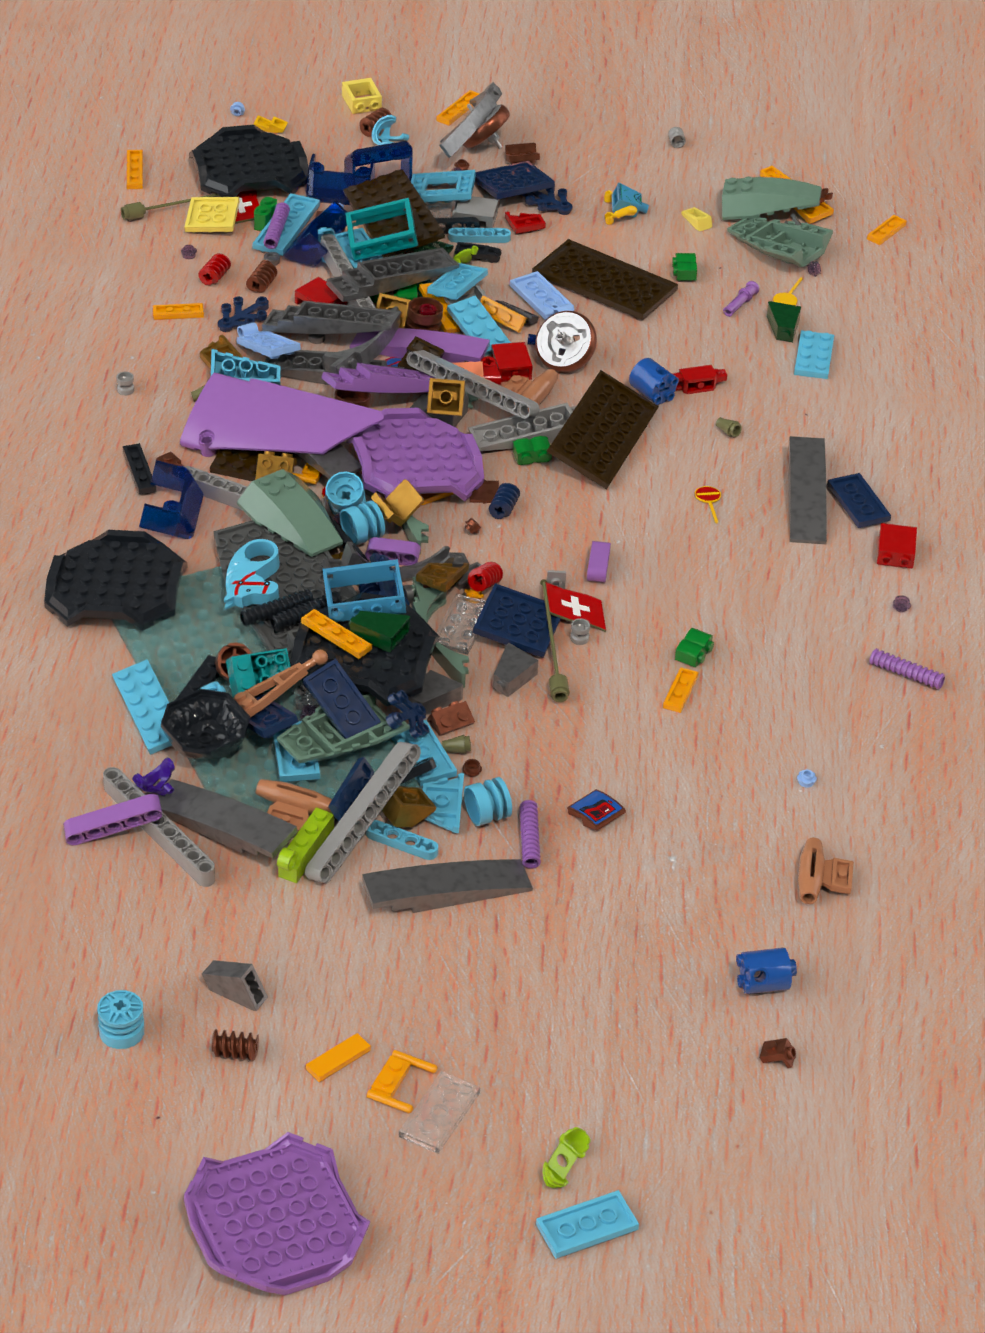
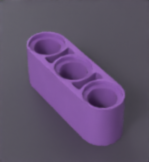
M373 537L369 540L365 555L370 560V556L375 552L387 556L389 560L398 559L399 565L408 566L418 562L421 547L419 544L411 541Z
M592 541L587 581L606 582L611 543Z

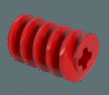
M220 253L213 255L198 273L201 282L205 285L216 284L230 269V259Z
M487 562L471 570L468 575V584L475 591H483L502 580L503 570L496 562Z

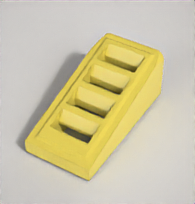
M695 207L681 212L682 216L698 231L712 228V217Z

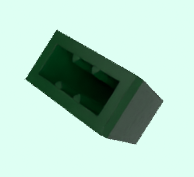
M773 301L768 302L767 319L776 340L793 343L800 321L801 306Z
M359 611L355 617L353 616L350 619L349 627L351 632L373 646L391 652L409 632L410 616Z

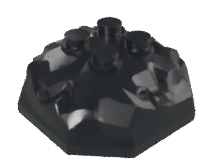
M199 689L167 704L161 721V728L176 751L184 757L196 760L219 759L222 756L229 755L231 751L237 750L238 746L242 744L250 722V716L229 693Z

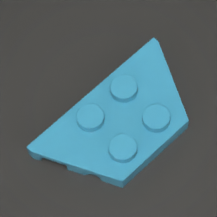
M464 773L458 774V778L451 780L445 777L438 781L423 784V792L437 807L436 811L424 818V820L454 833H459Z

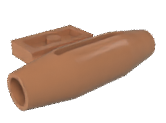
M548 369L533 381L526 377L513 375L504 387L540 405L554 387L558 374L555 370Z
M260 779L258 782L256 795L274 803L270 805L267 813L297 826L298 832L309 818L308 814L311 815L316 807L331 812L328 805L332 799L314 790L281 781Z
M815 837L809 838L800 857L798 885L801 901L805 904L815 903L822 885L833 892L850 894L854 861L839 858L825 860L821 840Z

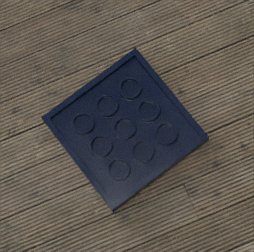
M529 161L478 171L475 182L497 200L555 187V181Z
M495 583L473 627L472 633L505 645L510 643L522 651L544 658L551 643L545 601ZM550 614L554 636L561 618Z

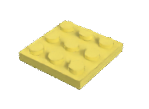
M191 197L185 222V232H233L240 203L239 197Z

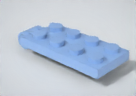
M538 271L510 280L509 286L545 320L557 312L574 311V305Z
M255 322L241 325L237 328L239 336L236 339L237 344L244 346L246 349H251L253 352L266 355L271 359L279 358L283 354L291 355L295 351L301 350L300 343L270 331L259 332Z

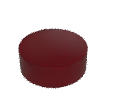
M423 304L420 306L419 314L435 315L436 307L432 304Z

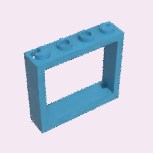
M398 559L322 569L329 618L333 621L350 620L359 611L391 614L406 613L405 596ZM395 566V570H390L389 567ZM333 574V578H327V575ZM395 580L397 596L333 604L331 588Z

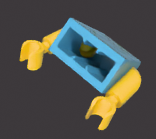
M619 182L613 192L608 190L604 195L605 202H612V212L605 214L607 225L613 224L616 217L617 219L624 216L634 218L639 211L646 214L649 208L648 204L642 202L641 193Z

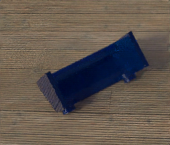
M401 141L361 148L351 152L344 159V181L348 187L355 185L356 167L391 160H401V169H403L411 181L413 148L409 142Z
M312 154L308 167L306 197L318 199L320 203L350 205L343 189L363 183L366 180L375 179V159H372L370 168L362 166L355 173L324 171V165L316 162V154Z
M337 201L332 203L304 228L283 256L289 261L308 266L318 265L322 260L321 258L328 252L318 241V229L327 227L332 228L335 234L341 233L347 226L345 214L347 211Z
M156 460L150 484L182 492L180 502L174 500L166 501L163 508L145 503L139 527L190 539L195 533L204 493L187 468Z

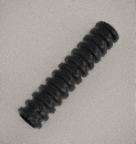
M307 588L304 591H299V593L295 592L294 594L283 596V598L280 597L278 600L269 601L267 604L263 603L262 605L251 607V609L248 608L246 611L242 610L240 612L241 622L245 627H248L250 624L254 625L255 622L259 623L260 621L268 620L272 615L312 601L314 599L313 594Z
M337 591L332 592L333 604L342 601ZM326 595L272 615L270 617L272 628L275 631H280V629L300 623L301 618L313 609L318 611L327 607Z

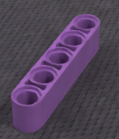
M156 794L144 795L66 820L63 824L66 843L69 845H79L159 820L162 817L159 796Z

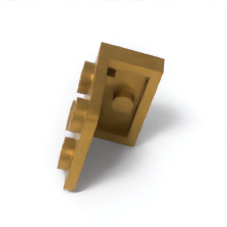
M264 451V454L258 455L255 480L281 469L293 474V466H296L297 459L292 458L293 454L282 453L281 457L275 456V452Z
M406 479L386 499L376 492L371 496V499L378 505L381 512L384 513L383 518L387 522H394L400 527L424 503V498Z

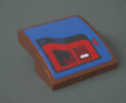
M597 789L567 807L570 815L582 819L583 826L596 831L626 813L625 808L620 803Z

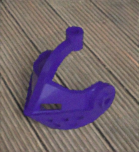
M167 757L158 767L142 777L137 773L133 776L132 780L137 787L142 788L145 792H154L159 795L171 794L174 788L170 783L166 782L175 770L174 763ZM159 779L161 780L157 785L153 786Z

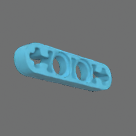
M451 228L448 230V240L464 243H507L511 240V231L507 228Z
M374 820L365 832L367 838L426 860H433L438 856V844L435 841L379 820ZM391 834H394V835H397L398 837L395 838V839H391V838H389V837H387V836H388V835H391ZM414 841L416 844L407 845L406 842Z

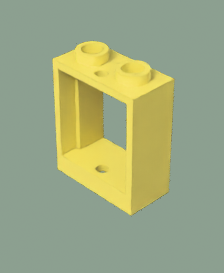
M371 78L342 82V96L352 114L376 111L382 108V96ZM369 94L371 95V96H367V97L355 98L356 96H363V95H369Z

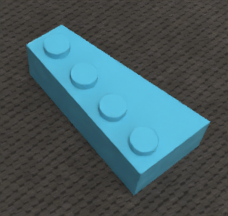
M212 349L211 375L219 373L246 381L253 378L281 385V366L262 361L257 362L247 357L241 358L233 356L231 353L226 352L225 354Z

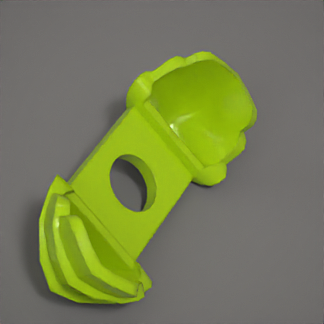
M574 1127L560 1136L559 1145L548 1163L545 1161L542 1172L546 1186L561 1188L569 1183L565 1178L577 1157H585V1152L589 1149L591 1139L585 1130ZM558 1155L565 1157L567 1161L566 1167L558 1164Z

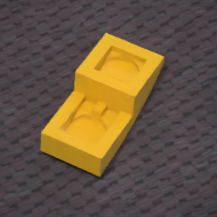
M258 115L253 125L265 132L282 133L288 122L275 116L271 121Z

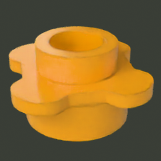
M471 587L464 590L467 601L480 602L481 598H484L482 591H475Z

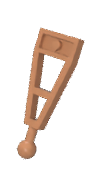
M316 650L312 658L305 663H297L250 689L239 692L234 696V700L252 717L306 676L308 669L316 664H325L328 660V655L324 650ZM277 685L260 700L254 698L256 695Z

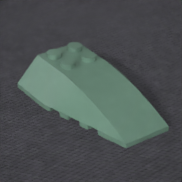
M748 176L745 178L725 179L722 193V219L757 218L763 213L773 215L774 211L779 210L789 212L790 208L797 207L799 210L819 206L822 187L806 182L773 177Z
M761 217L742 219L727 228L729 233L753 249L799 267H805L822 256L833 234L831 229L809 223L795 225V222L788 221V224L780 223V220L777 219L770 222L767 221V218Z
M284 469L252 481L237 501V505L256 524L266 526L269 532L273 534L276 532L281 535V539L286 542L291 541L294 543V547L311 557L343 544L319 497L299 477Z
M360 692L380 719V724L344 739L321 706H319L311 716H305L299 725H293L278 736L277 741L298 763L315 762L346 755L376 745L409 730L410 726L403 721L400 727L395 730L392 729L386 722L387 715L376 706V698L370 693Z

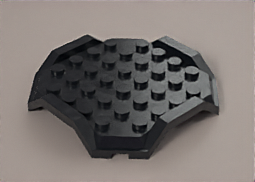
M255 125L222 127L214 135L189 152V159L193 158L198 171L201 191L208 194L215 192L219 194V197H235L243 191L280 188L288 194H294L298 191L300 185L305 186L310 182L307 156L301 142H291L287 138L267 133Z
M107 530L93 540H88L67 550L66 553L54 555L46 579L45 608L52 614L56 613L59 616V620L67 627L81 618L126 620L144 631L154 626V621L160 618L166 620L176 615L178 588L183 569L188 568V565L184 559L145 531Z
M362 592L349 599L337 603L383 598L388 596ZM405 603L406 613H401V615L410 616L409 632L391 652L372 645V650L358 659L301 623L294 639L290 666L297 663L303 664L312 658L316 650H324L328 655L327 662L323 665L316 664L308 669V674L301 679L302 681L336 658L360 692L370 693L385 706H390L391 704L387 697L393 692L397 693L403 690L409 697L422 693L427 666L435 643L439 642L440 636L415 610ZM328 607L318 610L329 618ZM350 620L336 622L350 631Z

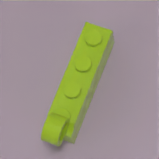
M315 808L288 847L281 850L277 859L278 877L298 883L305 873L307 864L334 829L333 813Z

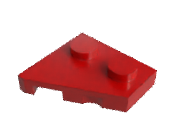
M505 212V219L516 234L546 228V222L540 214L520 213V216L510 215V212Z

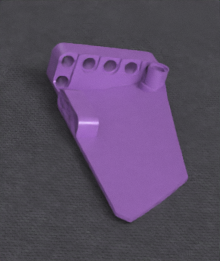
M213 373L189 415L181 435L180 445L193 450L200 449L204 457L215 455L216 449L324 454L348 438L384 421V417L381 411L258 379L252 378L246 381Z

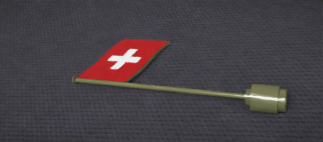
M257 190L240 192L235 196L239 197L240 201L235 224L254 220V210L259 206ZM216 193L201 197H218L219 194ZM191 199L145 207L141 202L126 204L124 207H121V215L124 220L127 219L128 221L144 217L146 210L187 203Z
M542 579L540 584L543 587L555 675L549 679L550 695L554 701L564 702L568 699L570 691L567 677L559 674L550 614L571 622L575 619H585L590 623L591 627L606 632L602 601L587 594L560 588Z

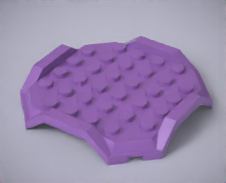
M420 408L383 409L381 412L384 421L346 440V443H353L361 463L363 487L373 493L378 491L385 494V499L404 479L408 480L419 494L453 492L464 501L484 482L482 455L473 434H464L458 428L437 418L430 417Z
M287 1132L267 1148L225 1161L203 1157L195 1177L191 1180L184 1193V1203L191 1230L208 1265L219 1274L265 1292L288 1295L328 1282L353 1263L364 1239L370 1221L358 1214L339 1177L333 1149L318 1143L314 1146L304 1142L303 1137Z

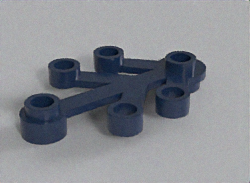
M555 187L545 189L548 195L540 191L522 194L526 197L525 203L527 205L538 204L539 211L558 210L559 214L568 215L573 209V205L566 199L567 190L564 188L558 190L560 201L555 199Z
M240 296L234 297L235 315L229 317L231 304H222L223 318L218 321V327L222 332H230L233 330V327L253 323L255 320H266V310L269 309V301L266 297L260 296L255 301V304L242 310L243 298ZM258 310L257 314H250V313H252V312Z
M403 690L397 693L393 692L387 697L391 705L396 706L403 712H392L386 716V722L392 729H397L402 725L403 721L409 720V732L414 739L421 735L425 736L430 732L429 727L423 721L426 718V709L422 704L410 702Z

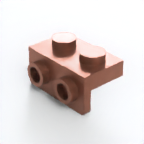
M534 142L505 145L506 161L511 162V164L520 163V161L536 163L535 160H540V153L536 152V143Z
M459 701L452 702L444 709L437 707L431 711L427 718L428 722H433L439 736L475 723L466 701L461 703Z

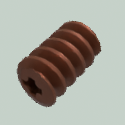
M382 107L362 118L359 124L361 132L365 136L371 137L376 122L386 115H392L391 112Z
M262 260L247 279V288L253 292H264L278 274L276 267L270 261Z
M217 1029L214 1030L212 1052H214L215 1057H220L223 1052L224 1058H228L232 1054V1058L237 1059L240 1054L241 1059L245 1060L249 1054L250 1060H255L259 1047V1034L256 1039H253L251 1032L245 1038L243 1032L240 1033L239 1037H236L235 1031H232L230 1037H228L226 1030H223L221 1036H219Z

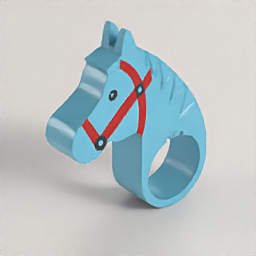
M266 539L252 540L234 554L226 575L227 595L224 598V603H226L225 609L233 606L243 608L251 604L262 605L263 603L267 604L269 601L272 602L280 598L278 584L273 581H264L273 575L280 566L278 547L274 542ZM261 555L270 557L265 561L250 560L253 557Z

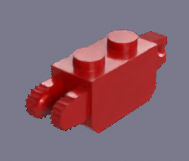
M712 365L679 369L677 373H672L679 379L676 391L682 390L685 394L714 391L716 383L727 381L725 369H714Z

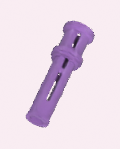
M754 281L746 283V287L741 288L738 296L723 309L725 311L724 314L730 317L744 302H749L752 296L759 292L758 284Z

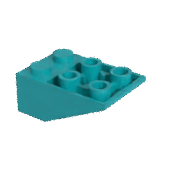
M287 648L232 656L227 659L226 666L232 697L234 698L239 692H244L291 667ZM275 685L274 687H272V688H270V689H268V690H266V691H264V692H262V693L270 692V691H271L272 689H274L277 685Z

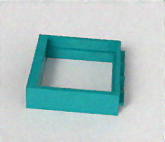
M409 198L345 213L350 249L354 261L418 246L413 211ZM407 214L409 230L355 243L354 226Z

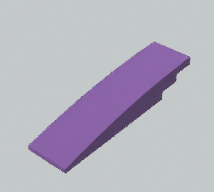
M398 328L390 343L379 355L403 358L407 352L406 348L414 337L417 336L445 350L442 359L448 362H478L484 357L490 345V340L447 332ZM380 331L357 333L350 344V349L368 342L378 335Z
M357 363L356 369L340 367L339 374L323 372L322 379L334 389L375 393L429 392L430 378H435L422 371Z

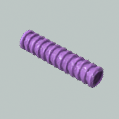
M284 202L276 205L264 238V246L268 249H275L277 247L289 215L290 207Z
M876 648L870 656V664H875L877 667L881 666L882 669L886 668L887 671L892 670L893 673L897 672L898 675L903 674V677L908 676L909 679L914 678V681L919 680V683L924 682L925 685H930L932 688L935 686L937 690L944 683L945 674H939L938 671L934 672L933 669L928 670L927 667L923 668L922 665L917 666V663L912 664L911 661L906 662V659L901 660L900 657L896 658L893 654L890 656L888 652L885 654L884 651H879Z
M525 800L519 806L522 863L526 868L533 869L541 863L538 806L535 801Z

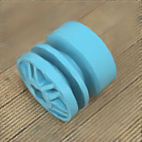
M347 471L339 472L328 480L325 488L329 508L338 518H340L342 509L352 506L357 507L359 504L366 502L363 483L354 473Z
M374 501L361 503L357 507L345 508L340 512L341 528L356 545L365 543L373 537H383L385 534L384 518L380 508Z
M495 777L492 780H485L483 784L479 782L465 786L464 802L468 815L475 826L491 823L493 819L498 821L502 818L511 817L512 801L509 790L502 778Z
M116 990L103 996L97 1006L99 1036L102 1042L108 1047L115 1049H127L135 1046L144 1036L142 1000L134 992L127 990Z

